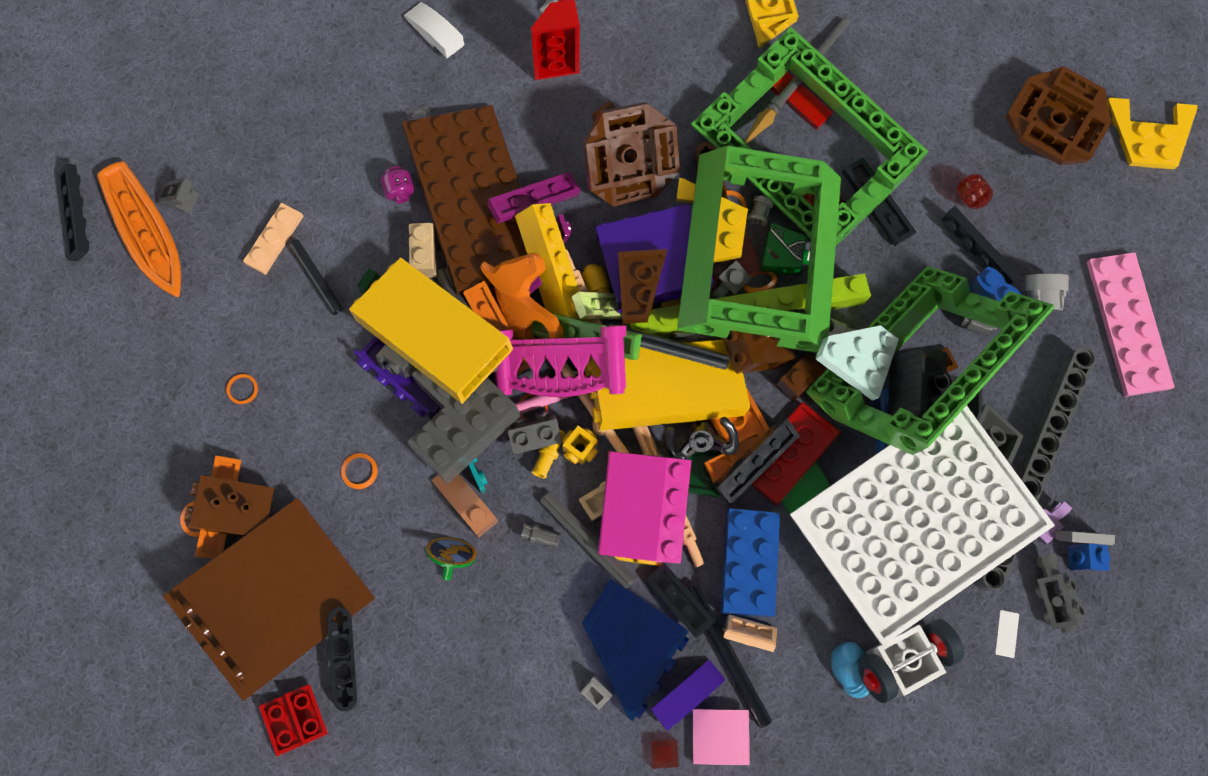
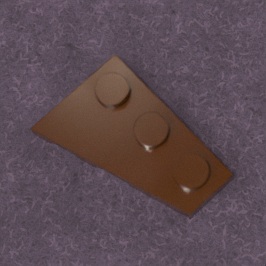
M667 249L618 252L623 324L648 322L667 256Z

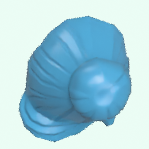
M844 642L837 645L831 653L832 671L848 695L854 698H862L867 696L869 691L860 677L858 663L867 656V653L854 642Z

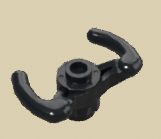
M726 416L720 419V424L726 429L730 439L729 442L714 433V427L708 420L694 421L689 430V438L678 452L673 446L675 430L672 427H668L664 435V448L669 458L687 460L692 454L708 450H718L730 456L738 451V432L734 424Z

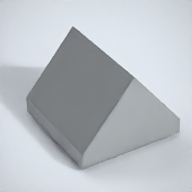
M597 675L580 691L599 710L615 693Z

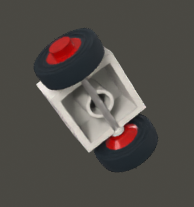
M935 619L927 623L923 630L920 625L903 631L885 645L879 644L866 651L867 656L859 661L858 670L869 693L877 701L886 703L892 699L903 697L947 673L943 665L949 667L960 662L964 657V649L958 634L952 626L942 619Z

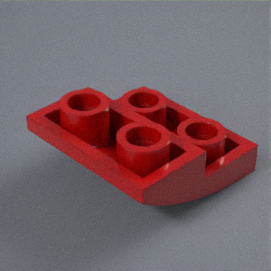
M310 684L259 706L276 757L328 734Z

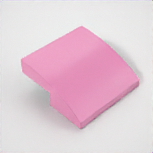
M693 709V764L750 765L749 710Z

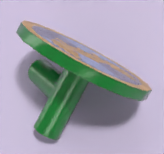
M451 537L433 539L427 544L425 551L431 561L443 567L442 579L446 581L452 579L454 568L470 566L475 562L477 552L471 544Z

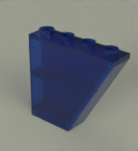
M610 579L583 620L582 625L627 718L633 721L635 717L640 719L648 705L644 702L649 694L654 697L662 683L658 680L662 673L668 674L676 660L672 659L677 649L682 651L689 641V638L686 636L689 630Z

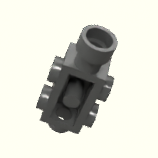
M1056 553L1035 558L1038 568L1042 569L1044 578L1037 579L1038 584L1035 589L1039 599L1044 600L1046 606L1043 612L1046 623L1051 624L1053 630L1061 628L1062 633L1078 630L1077 625L1085 622V610L1078 601L1075 580L1070 576L1069 572L1059 573L1057 567L1059 561Z

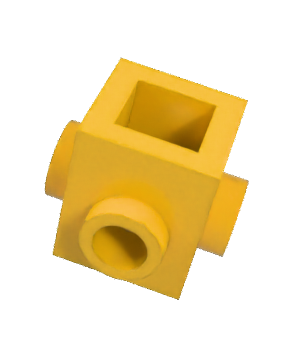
M577 426L574 431L570 430L562 440L564 443V457L573 464L578 462L583 466L586 460L590 463L598 453L596 449L598 447L597 436L589 429H582L580 426ZM581 444L585 447V450L579 452L576 446Z

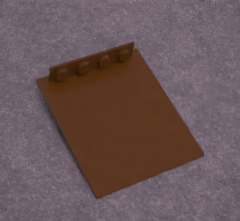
M296 498L163 595V598L185 625L184 629L189 630L202 647V650L209 656L218 668V671L222 673L242 701L253 695L328 636L327 617L331 610L337 607L345 608L352 617L375 599L339 552L338 547H335L299 498ZM341 611L337 612L336 617H332V622L337 623V627H340L343 621H347V617L343 616Z

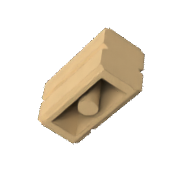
M433 223L409 224L410 265L428 278H437L436 231Z

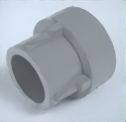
M1032 274L1025 276V292H1027V297L1054 304V309L1051 312L1063 311L1064 297H1066V292L1069 291V275Z

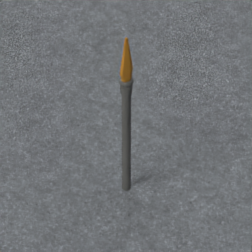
M844 17L819 46L817 51L824 56L848 27L850 20L847 17ZM795 75L780 95L764 111L758 114L745 140L746 144L773 123L775 116L779 114L787 99L801 84L802 80Z

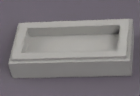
M1056 530L1055 539L1060 541L1104 545L1115 544V535Z

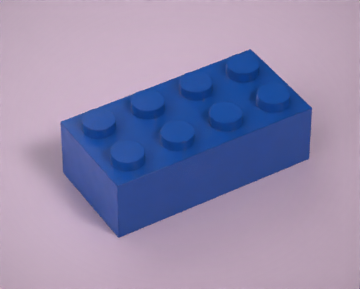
M728 509L726 512L720 614L775 617L780 513Z

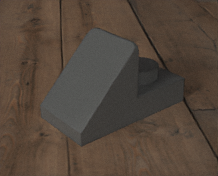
M187 178L167 181L164 183L156 203L191 214L199 193L191 189L193 182Z

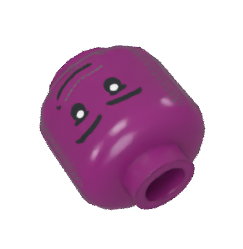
M399 166L391 167L385 170L384 175L381 177L380 183L386 199L395 201L396 204L409 201V197L414 193L415 188L411 175L407 170Z

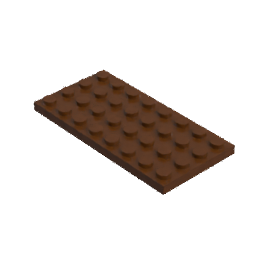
M483 106L402 122L403 132L456 295L462 294L483 281L486 282L488 287L494 286L484 275L480 265L485 261L495 267L504 261L527 255V251L516 218L497 224L487 205L490 198L521 188L493 106Z

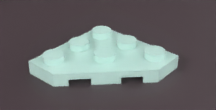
M881 325L831 335L822 340L815 359L873 401L880 397L899 339Z

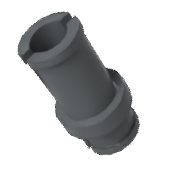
M524 523L520 539L529 540L531 544L536 542L557 549L561 533L539 528L540 525L538 524L532 526Z

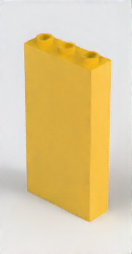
M402 258L390 265L387 272L379 280L374 281L370 288L360 298L356 299L349 308L354 319L461 404L513 350L510 339Z
M723 340L685 343L729 356ZM640 347L638 360L625 358V393L609 394V389L607 388L589 393L590 399H594L595 407L592 409L594 423L598 422L599 431L720 419L725 416L727 418L745 416L750 409L744 374H736L731 359L727 369L724 370ZM591 356L585 367L586 376L595 375L600 377L601 369Z

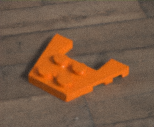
M748 389L750 409L745 416L728 418L738 432V451L730 456L723 453L704 463L713 483L770 429ZM710 419L709 422L713 425L715 433L729 442V435L720 424V419Z

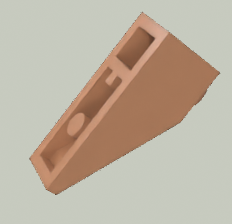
M459 474L448 485L438 475L431 480L478 538L498 522L493 513Z

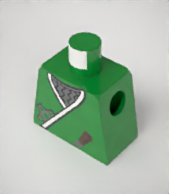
M771 223L767 231L760 272L768 271L774 274L798 275L802 264L809 265L810 250H805L807 237Z

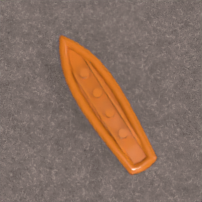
M120 161L106 166L97 173V178L115 226L131 258L151 282L174 297H179L181 290V265L175 242L163 217L126 162Z

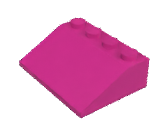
M609 451L598 554L655 562L681 563L691 460Z

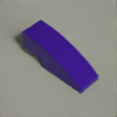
M708 659L652 706L650 710L665 730L668 731L718 688L725 679Z

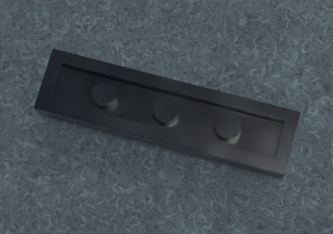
M864 158L845 167L842 171L856 192L875 175ZM891 195L887 196L871 212L894 246L911 238L916 233V230Z
M66 163L57 173L68 261H79L88 253L89 241L86 239L85 233L86 219L83 217L82 211L83 197L80 196V176L77 174L76 165Z
M956 206L951 208L941 219L944 222L945 228L960 239L961 245L974 254L980 266L994 268L1003 276L1005 282L1010 285L1020 277L1014 268Z
M782 416L713 484L725 502L731 505L800 436L788 418Z

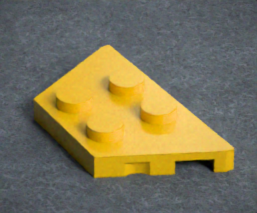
M745 0L758 47L767 44L798 19L794 0Z

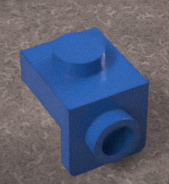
M1087 543L1067 546L1069 570L1110 571L1108 545Z

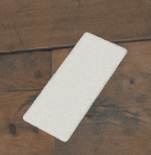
M1000 611L996 655L1014 658L1019 620L1018 613Z

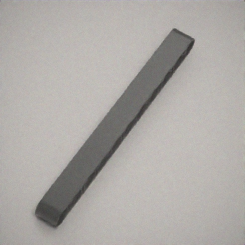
M1086 347L1078 348L1065 358L1017 473L1022 482L1030 488V492L1037 502L1095 363V354ZM1076 357L1082 360L1083 365L1078 363ZM1068 378L1073 380L1074 386L1068 382ZM1059 398L1065 402V407L1061 406ZM1050 419L1055 421L1057 429L1051 426ZM1041 441L1048 445V451L1043 449ZM1032 462L1038 465L1039 473L1034 471ZM1017 552L988 572L994 579L992 585L987 583L985 574L975 581L977 587L983 591L1001 588L1005 584Z

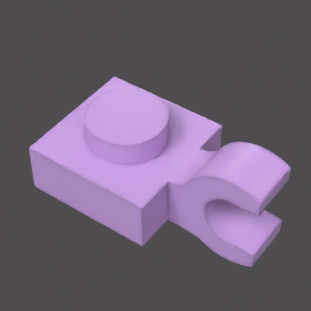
M1065 501L1062 504L1058 503L1051 512L1043 509L1055 525L1038 537L1044 545L1048 544L1055 537L1056 530H1061L1064 527L1059 520L1072 509Z

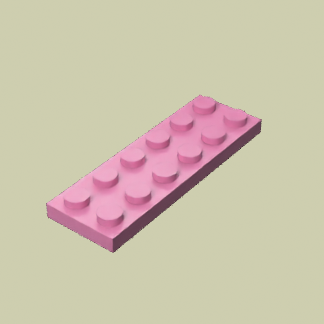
M1136 253L1101 257L1087 261L1124 397L1175 388Z

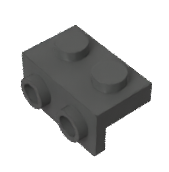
M549 411L537 413L535 418L528 420L525 417H520L507 428L514 454L562 442L557 418L554 413L550 414Z

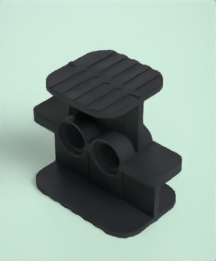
M914 349L897 355L892 360L889 376V415L893 416L900 408L912 412L914 416L923 419L922 416L958 378L947 372L946 351L938 349L929 352L925 356L922 350ZM982 389L967 404V407L977 420H979L982 413Z

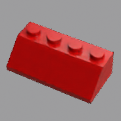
M558 0L550 3L531 27L535 80L580 73V23L575 0Z

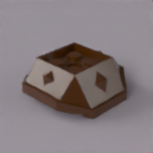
M1065 66L1053 69V71L1030 76L1005 116L1019 143L1059 165L1087 163L1094 155L1112 123L1106 102L1105 88Z
M646 102L599 111L583 141L588 189L613 207L657 197L666 188L671 179H674L680 173L677 126ZM630 149L629 156L624 159L625 152Z

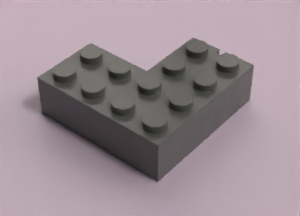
M418 369L412 374L417 385L442 410L407 442L412 450L448 485L520 417L517 405L488 378L461 404Z

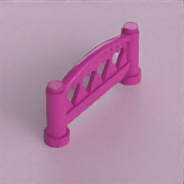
M626 325L600 327L601 337L514 340L512 329L499 330L510 339L513 350L498 366V370L494 372L495 385L505 395H511L513 389L546 397L578 396L603 388L609 389V394L625 393L626 372L623 337L627 336ZM568 356L578 370L576 378L571 375L564 378L561 375V370ZM591 356L601 369L600 377L591 375L588 378L584 375V368ZM546 357L556 372L554 378L550 376L541 378L539 375V370ZM523 358H525L533 371L531 379L527 376H524L522 379L517 376V370Z

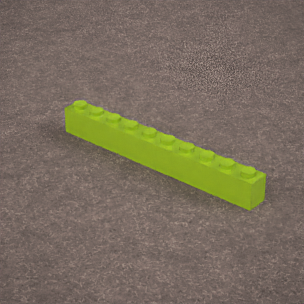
M865 273L834 278L831 310L864 305L871 297ZM807 283L713 300L791 312L792 310L805 309ZM680 305L651 310L647 323L627 324L630 329L667 339L671 338L673 331L684 332L677 330Z

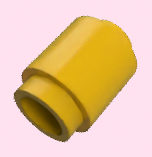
M597 264L586 266L581 276L588 292L610 293L611 286L603 266H597Z

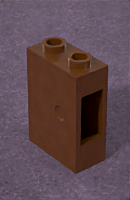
M730 330L727 338H723L736 374L780 369L796 360L792 348L777 346L776 337Z
M200 475L198 481L193 480L190 496H195L193 507H187L184 521L189 522L188 528L244 537L268 520L274 488Z

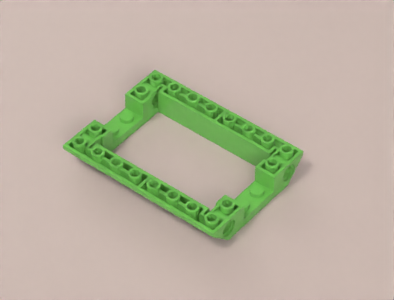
M790 27L758 58L757 67L729 95L723 92L691 123V126L709 143L714 145L716 149L725 146L751 149L730 127L777 81L791 70L887 158L877 168L875 175L846 203L842 202L839 205L837 245L910 175L929 151ZM747 176V179L811 238L814 207L800 194L791 193L792 186L787 182Z
M725 146L701 154L698 162L677 330L727 338L730 330L777 338V346L818 353L822 340L829 336L841 177L824 161L732 146ZM747 176L792 183L791 193L815 195L805 314L709 299L723 180L730 181L731 184L744 185Z
M927 266L868 327L881 325L899 339L894 354L938 308L1002 330L922 416L923 419L914 416L912 412L900 408L891 416L866 405L860 390L854 388L830 369H827L808 388L807 394L832 419L914 455L929 448L1054 309V304L1008 291L1000 301L971 293L967 278Z

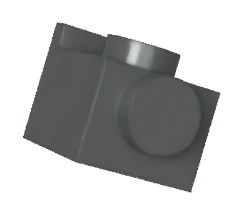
M387 345L376 355L379 367L383 370L386 368L395 376L399 374L406 379L412 376L417 369Z

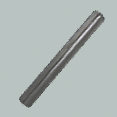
M548 492L541 498L540 503L624 589L629 588L634 583L635 577L614 556L598 554L599 541L551 492Z

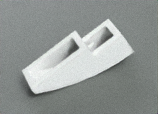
M420 2L404 15L407 21L432 47L435 46L446 59L464 46L463 36L444 17L428 5Z

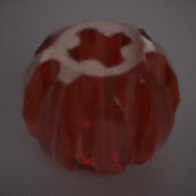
M970 174L959 182L957 194L967 207L980 209L991 200L993 189L982 175Z

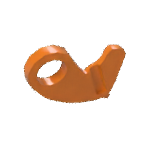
M530 253L504 261L495 267L485 261L480 265L484 275L494 285L501 312L509 328L513 330L516 340L534 339L532 326L535 321L544 324L549 333V339L564 338L563 327L558 318L535 302L529 295L531 283L545 271V263L541 255Z

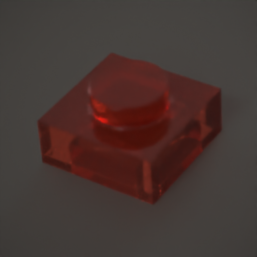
M677 739L650 741L652 769L679 767Z

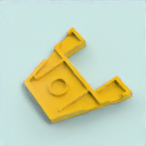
M1108 98L1106 100L1113 117L1111 119L1112 123L1120 135L1119 141L1129 166L1175 169L1179 166L1197 111V105L1177 103L1173 107L1174 125L1130 121L1129 99Z
M679 178L676 201L693 204L696 184ZM721 197L714 262L741 258L748 209Z

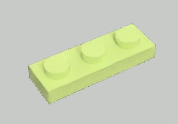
M578 292L572 296L575 310L580 319L622 320V313H618L616 309L614 293Z

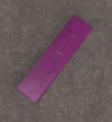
M567 172L490 198L487 205L497 224L515 218V215L533 204L551 203L553 205L576 197L581 191L571 173Z

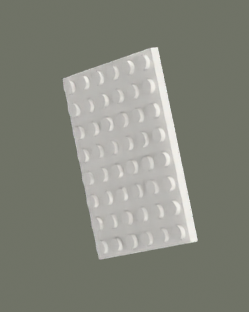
M967 405L929 448L911 455L889 445L789 514L881 645L891 641L1055 526Z

